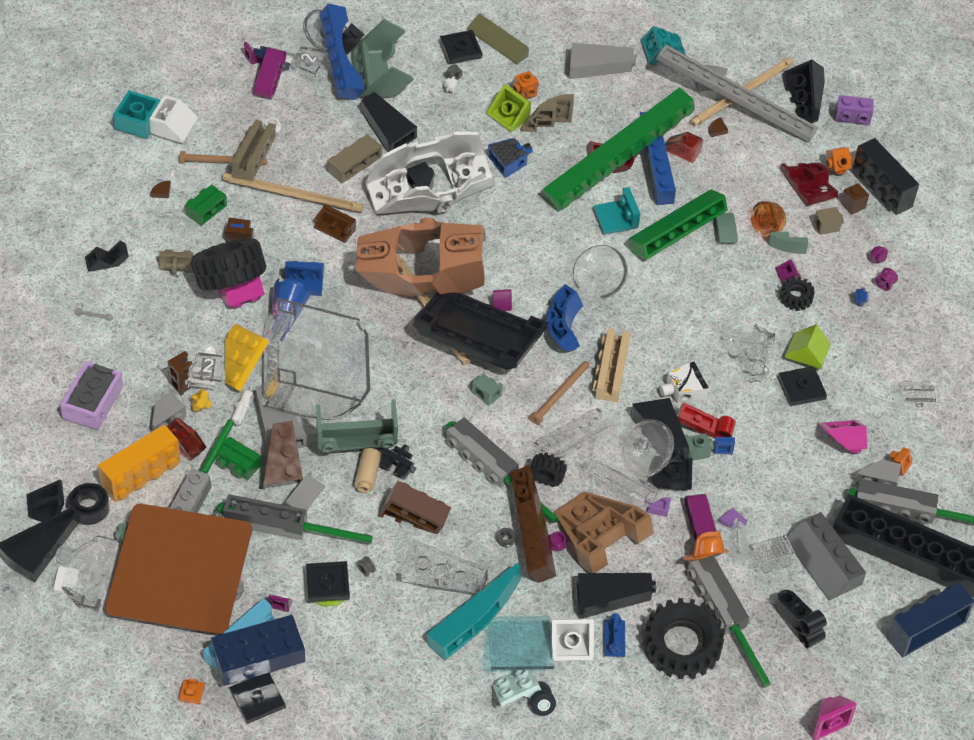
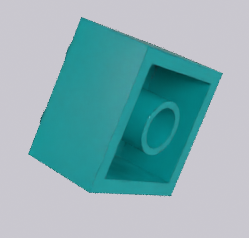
M128 90L113 113L115 129L148 139L151 134L149 118L161 100Z

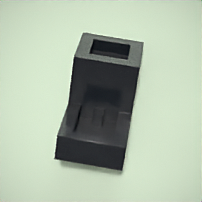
M119 241L109 251L96 246L85 256L88 271L118 267L129 257L126 243Z

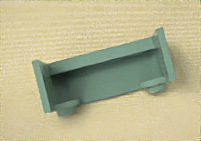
M383 19L352 50L353 67L362 76L365 89L360 95L362 98L373 92L382 98L394 97L414 80L412 76L393 66L388 69L387 60L395 54L394 42L405 33V30L386 19Z
M391 400V419L322 424L320 404H316L318 448L323 450V452L379 447L392 448L398 442L396 400Z

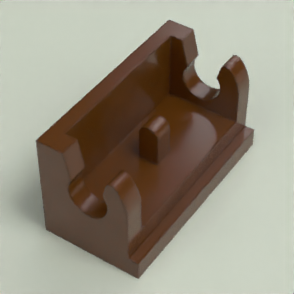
M324 204L315 217L318 221L314 225V229L344 243L356 231L355 218Z
M186 351L167 361L170 384L180 396L184 395V392L194 386V383L185 384V380L191 377L189 368L192 366V361H188L189 356Z

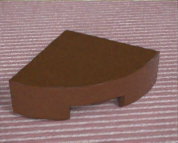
M721 117L714 120L711 124V138L728 133V128Z
M163 181L155 185L151 190V197L169 198L171 181Z

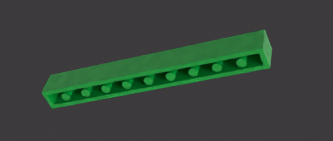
M680 87L544 187L545 199L558 212L568 207L571 202L581 197L591 187L596 186L599 181L608 177L615 169L623 166L627 160L636 156L643 148L651 145L655 139L663 136L666 131L676 126L686 116L691 115L695 110L694 99Z

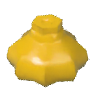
M201 388L195 395H191V398H193L191 408L197 412L210 408L212 401L209 400V394L205 389Z

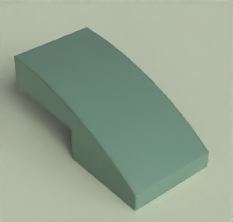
M723 213L716 217L715 222L719 243L738 242L734 214Z
M770 232L768 244L781 251L806 254L808 238L789 237V232Z

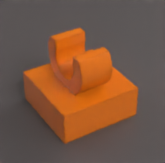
M903 447L899 453L892 451L888 458L892 459L891 462L901 464L899 475L904 476L912 464L910 449Z
M190 678L188 680L184 679L179 701L201 704L205 682H198V680Z

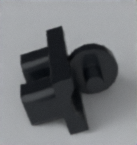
M404 444L401 448L395 446L393 451L398 454L387 448H382L381 454L383 456L379 463L381 468L389 471L393 463L399 465L394 473L404 480L410 472L414 473L417 468L414 467V463L406 459L411 460L413 454L409 453L408 445Z

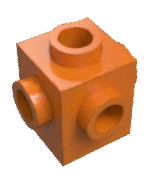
M530 71L514 76L513 90L526 99L537 96L539 81L536 76H533Z
M848 147L826 150V166L829 171L836 174H844L846 170L852 169L853 158Z

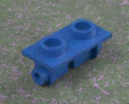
M617 613L612 614L609 619H604V656L625 657V620H622Z

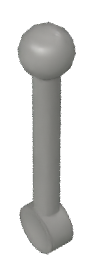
M76 308L74 311L76 315L82 314L105 318L107 321L113 319L112 314L82 311L81 308Z

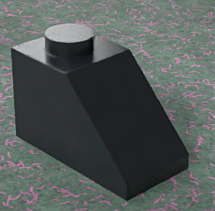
M352 23L342 33V42L346 54L365 35Z
M426 162L406 169L407 183L412 189L428 186L432 190L435 172Z

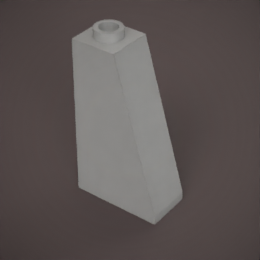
M572 43L569 79L632 72V65L636 66L637 55H633L634 48Z
M275 383L255 386L256 400L267 449H269L272 425L292 420L297 448L307 447L306 432Z

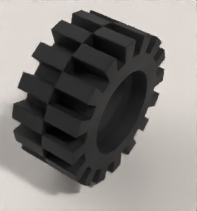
M792 277L791 280L788 278L786 282H783L780 299L782 304L785 303L784 306L786 308L790 306V310L796 308V311H799L801 308L803 311L806 307H810V304L813 302L815 288L811 282L807 283L808 279L804 278V280H801V277H798V279ZM799 291L803 293L804 296H794L790 292Z
M542 452L536 454L530 465L534 481L538 480L539 484L544 483L546 486L548 484L551 487L559 486L563 482L567 471V465L564 464L565 461H560V457H554L555 454L552 453L551 455H548L547 452L544 455Z

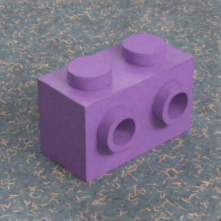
M839 95L835 121L870 125L874 99Z

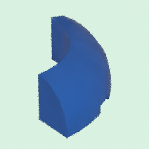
M564 284L552 299L553 304L550 310L547 311L546 322H548L549 333L554 341L563 350L572 351L580 347L572 331V323L576 314L583 307L577 291Z

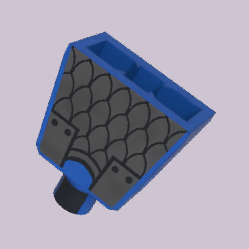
M515 138L488 144L487 156L503 177L506 178L527 165V156L533 152L530 143L521 146Z

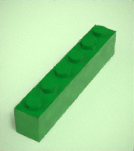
M710 189L631 236L629 242L632 253L647 260L728 211L725 195Z

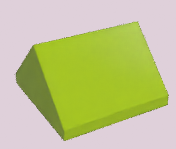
M504 83L486 114L513 132L530 117L531 102Z
M815 324L794 333L785 358L821 369L831 343L819 326Z

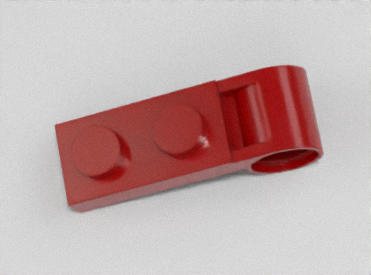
M684 402L681 404L677 415L679 423L713 438L732 437L736 421L730 416L716 418Z

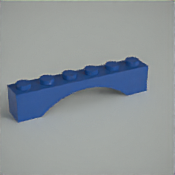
M327 3L323 10L320 11L319 18L322 23V31L329 54L335 88L338 97L357 100L365 89L362 76L350 63L343 47L342 33L348 22L346 8Z
M660 136L651 145L646 146L651 169L653 194L656 205L674 204L676 188L664 138Z

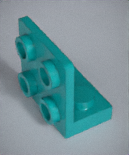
M652 26L641 39L649 64L655 65L659 61L657 60L658 54L665 45L686 55L680 36L663 28Z
M630 187L622 188V196L619 197L618 201L594 205L595 214L604 234L639 228L640 211Z

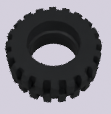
M255 238L232 240L211 246L193 255L190 262L197 286L204 291L219 290L242 284L259 277L266 270V262L260 242Z

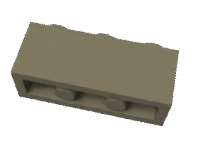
M367 134L349 147H345L335 156L330 157L327 160V172L343 184L382 157V145Z

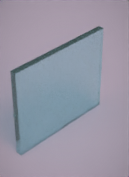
M549 616L494 617L488 623L491 670L554 669Z

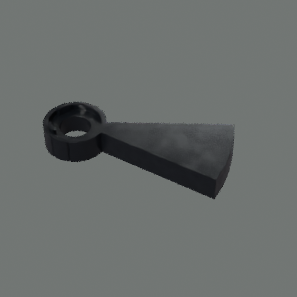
M84 483L76 486L68 496L69 509L1 541L0 556L16 572L36 582L79 523L91 525L106 518L110 510L107 491L95 483ZM87 498H93L98 501L91 507L80 505L81 501Z

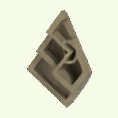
M574 94L555 96L540 104L522 125L520 132H537V127H554L555 122L572 123Z

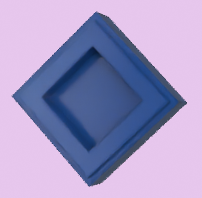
M715 437L713 453L733 454L735 437Z

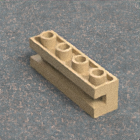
M608 328L607 336L603 335L601 346L604 347V350H600L598 361H601V365H597L596 376H599V378L594 380L593 391H596L595 399L618 402L630 332L623 331L622 336H616L615 329Z

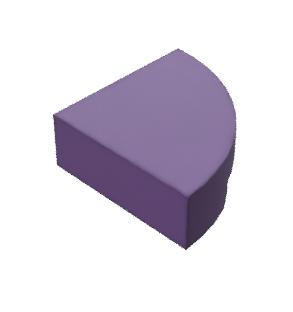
M663 497L661 500L651 503L648 513L667 517L671 498Z
M734 508L719 518V523L726 527H743L748 521Z

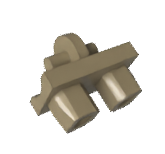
M165 249L160 251L159 270H171L173 274H177L178 271H193L190 263L193 253L190 250L174 252Z

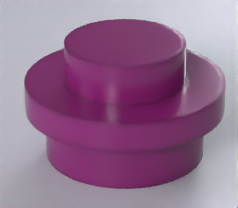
M881 246L874 247L870 253L871 260L876 264L884 262L887 258L888 250Z
M557 531L549 536L552 550L562 551L567 547L568 539L564 533Z

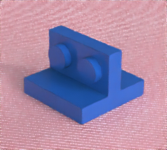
M286 261L285 278L304 284V289L306 291L309 289L311 296H322L324 263Z

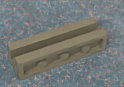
M255 119L253 125L249 126L247 136L243 137L241 147L237 148L235 158L231 159L230 168H232V176L254 180L276 138V124L269 123L266 129L262 128V121Z

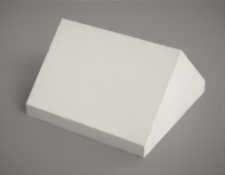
M593 618L552 619L550 629L552 661L593 660Z

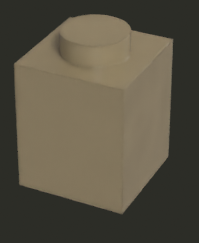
M837 207L816 210L814 223L819 235L839 232L844 223V218L839 213Z

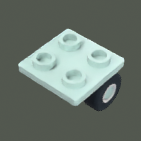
M531 666L520 668L514 674L501 677L493 683L501 706L526 696L531 698L530 706L532 711L539 716L549 715L556 707V700L550 686L543 681L536 680Z

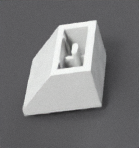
M167 95L163 96L149 118L151 134L179 143L185 142L198 121V117L180 99Z

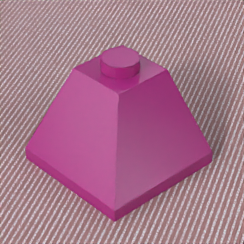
M847 420L818 423L823 431L850 453H860L862 449H867V426L861 422Z
M841 695L834 698H826L821 704L812 739L818 740L849 726L857 706L855 701Z

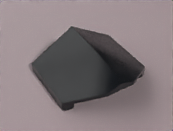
M59 479L27 494L29 518L42 522L61 512L64 506L62 480Z

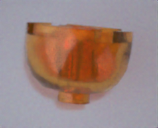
M761 201L754 206L753 210H755V213L751 216L752 227L756 233L760 231L763 235L761 237H770V232H781L784 229L786 214L780 204L773 201ZM770 226L771 230L768 232L762 230V227Z

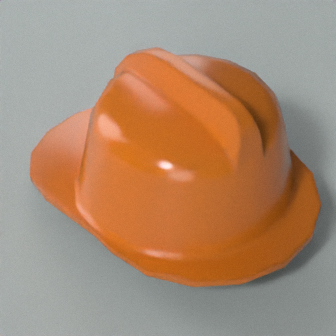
M705 532L698 536L694 552L684 556L683 560L702 559L718 553H727L729 550L724 548L720 532Z

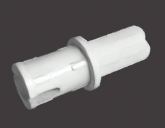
M245 390L240 401L235 404L236 410L231 420L236 425H240L245 414L250 411V405L255 397L251 391Z

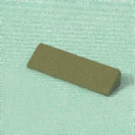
M480 13L467 27V30H473L476 37L516 65L529 55L528 46Z

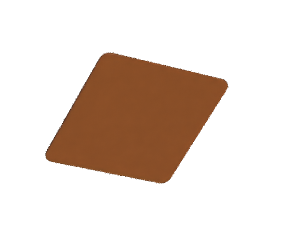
M142 503L136 504L132 509L105 606L106 612L111 616L223 634L229 627L252 534V525L247 521Z

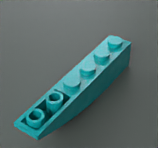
M516 563L511 568H508L500 577L493 580L482 591L477 592L472 599L462 604L458 610L448 615L436 627H433L427 633L429 647L443 659L447 660L476 637L501 611L521 580L520 565Z

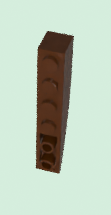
M527 465L512 471L511 478L527 571L539 583L556 577V571L542 505L531 468Z

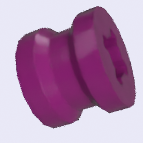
M884 268L881 274L875 278L877 287L884 291L890 290L892 284L898 281L897 273L891 268Z

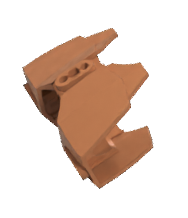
M422 218L420 223L415 222L359 236L356 249V271L371 284L390 294L414 297L417 295L422 296L423 292L438 291L439 294L465 293L484 286L485 273L482 249L483 242H486V231L483 225L438 222L433 218ZM440 239V269L438 272L420 276L400 274V272H403V268L397 263L396 250L411 254L424 252L428 241Z

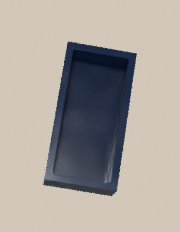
M960 583L953 587L950 585L942 593L931 595L924 603H917L909 611L897 614L893 618V624L889 630L887 640L903 658L966 623L974 605V599Z
M293 614L211 637L212 652L223 685L305 662V648Z

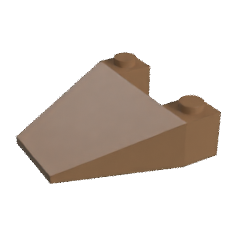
M585 491L554 511L579 565L589 573H596L608 565L605 548L623 536L627 535L639 544L654 534L651 516L639 507Z

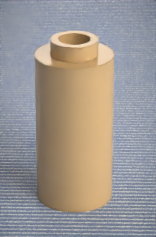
M366 448L361 453L354 485L362 493L372 491L375 486L381 459V453L376 449Z

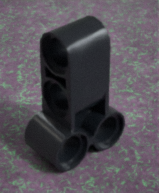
M782 590L778 593L777 612L798 633L799 641L805 644V648L808 649L826 638L823 627L827 625V621L820 610L812 611L791 590Z

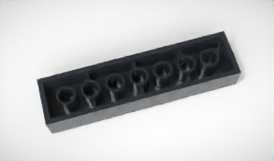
M848 494L833 525V529L844 543L945 586L951 585L953 587L960 583L969 595L974 598V546Z

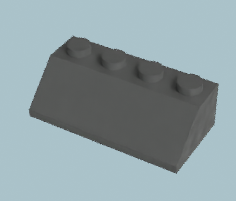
M822 512L803 520L784 539L828 601L863 584L866 575L865 570Z

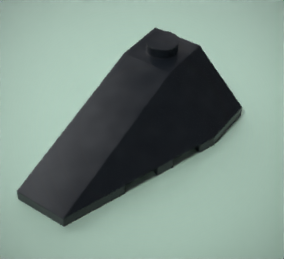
M811 59L784 71V86L786 91H790L792 96L790 100L797 107L795 110L797 116L811 124L819 120L825 77L824 67Z

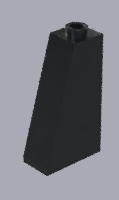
M373 92L361 100V112L387 152L401 145L409 144L417 138V126L377 93Z
M670 398L633 403L632 420L668 463L688 461L689 445Z
M578 573L579 619L650 601L652 593H656V581H652V573Z

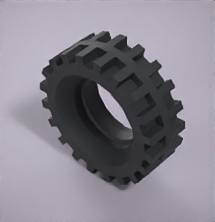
M678 598V602L673 603L670 599L667 600L665 607L660 604L657 606L655 613L651 612L644 633L645 654H649L648 660L650 663H657L656 669L659 672L665 669L667 670L666 676L671 677L675 673L679 674L678 679H683L684 675H690L691 679H695L697 673L703 676L707 673L708 668L712 670L715 667L716 661H719L725 631L724 628H721V619H715L716 612L713 609L709 612L705 610L706 604L702 603L698 606L694 604V599H690V603H685L683 598ZM684 626L691 628L700 635L702 648L691 655L675 653L665 644V634L674 627Z

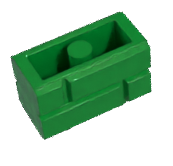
M211 184L206 189L203 188L195 198H190L186 202V216L202 226L227 206V196Z
M228 437L216 457V462L221 468L231 470L237 478L242 477L249 480L261 467L262 458L260 454L235 439Z

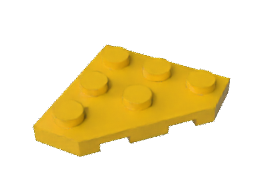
M234 324L225 339V383L241 391L268 345L269 340Z

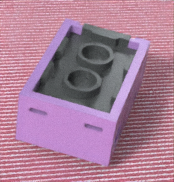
M86 361L60 404L62 418L99 430L124 387L122 372L116 370L114 372L113 369L97 364L93 365L91 362Z

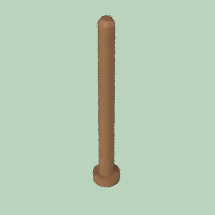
M181 151L180 153L181 164H185V161L230 163L231 159L235 158V156L186 154V151ZM264 158L262 165L267 164L266 158Z
M584 361L537 412L531 413L529 416L531 422L536 425H540L543 422L542 417L589 367V362Z

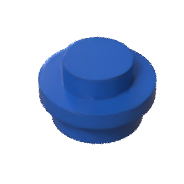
M865 287L856 290L855 303L864 306V303L868 302L869 292L866 291Z

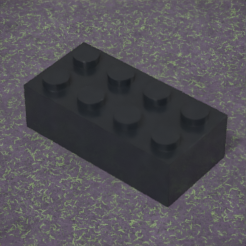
M876 138L858 145L852 168L855 175L859 176L865 185L875 192L876 197L881 199L895 215L912 208L919 183Z

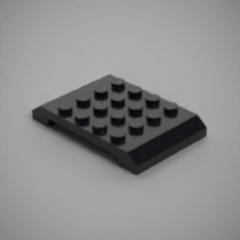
M437 292L415 317L413 326L425 337L486 361L489 364L509 370L517 368L545 332L548 322L532 315L528 320L463 293L439 294Z

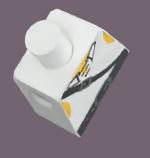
M695 361L670 371L667 376V384L660 386L661 395L664 397L672 394L676 403L706 400L709 387Z

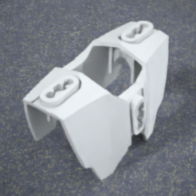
M452 132L448 135L434 137L431 142L418 144L416 141L411 144L401 145L382 155L366 181L367 190L376 215L409 211H433L434 209H437L438 213L450 210L452 205L459 200L495 185L494 177L490 172L484 148L477 132ZM431 157H442L444 159L453 189L435 193L428 186H420L409 190L406 178L407 170H405L407 165ZM376 196H380L383 198L379 200L376 198Z

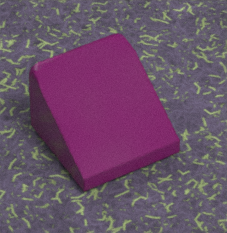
M244 42V55L250 64L253 65L263 61V59L255 54L254 48L249 43Z
M792 259L775 267L781 282L786 281L788 278L791 280L792 277L796 279L801 277Z
M493 290L492 305L504 311H511L512 290Z
M269 594V603L272 609L289 612L293 599Z

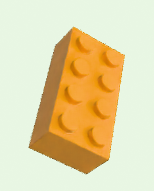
M165 425L147 434L98 464L101 486L107 491L109 497L114 502L127 498L131 492L143 488L147 482L159 478L162 473L168 469L175 468L181 462L178 439Z

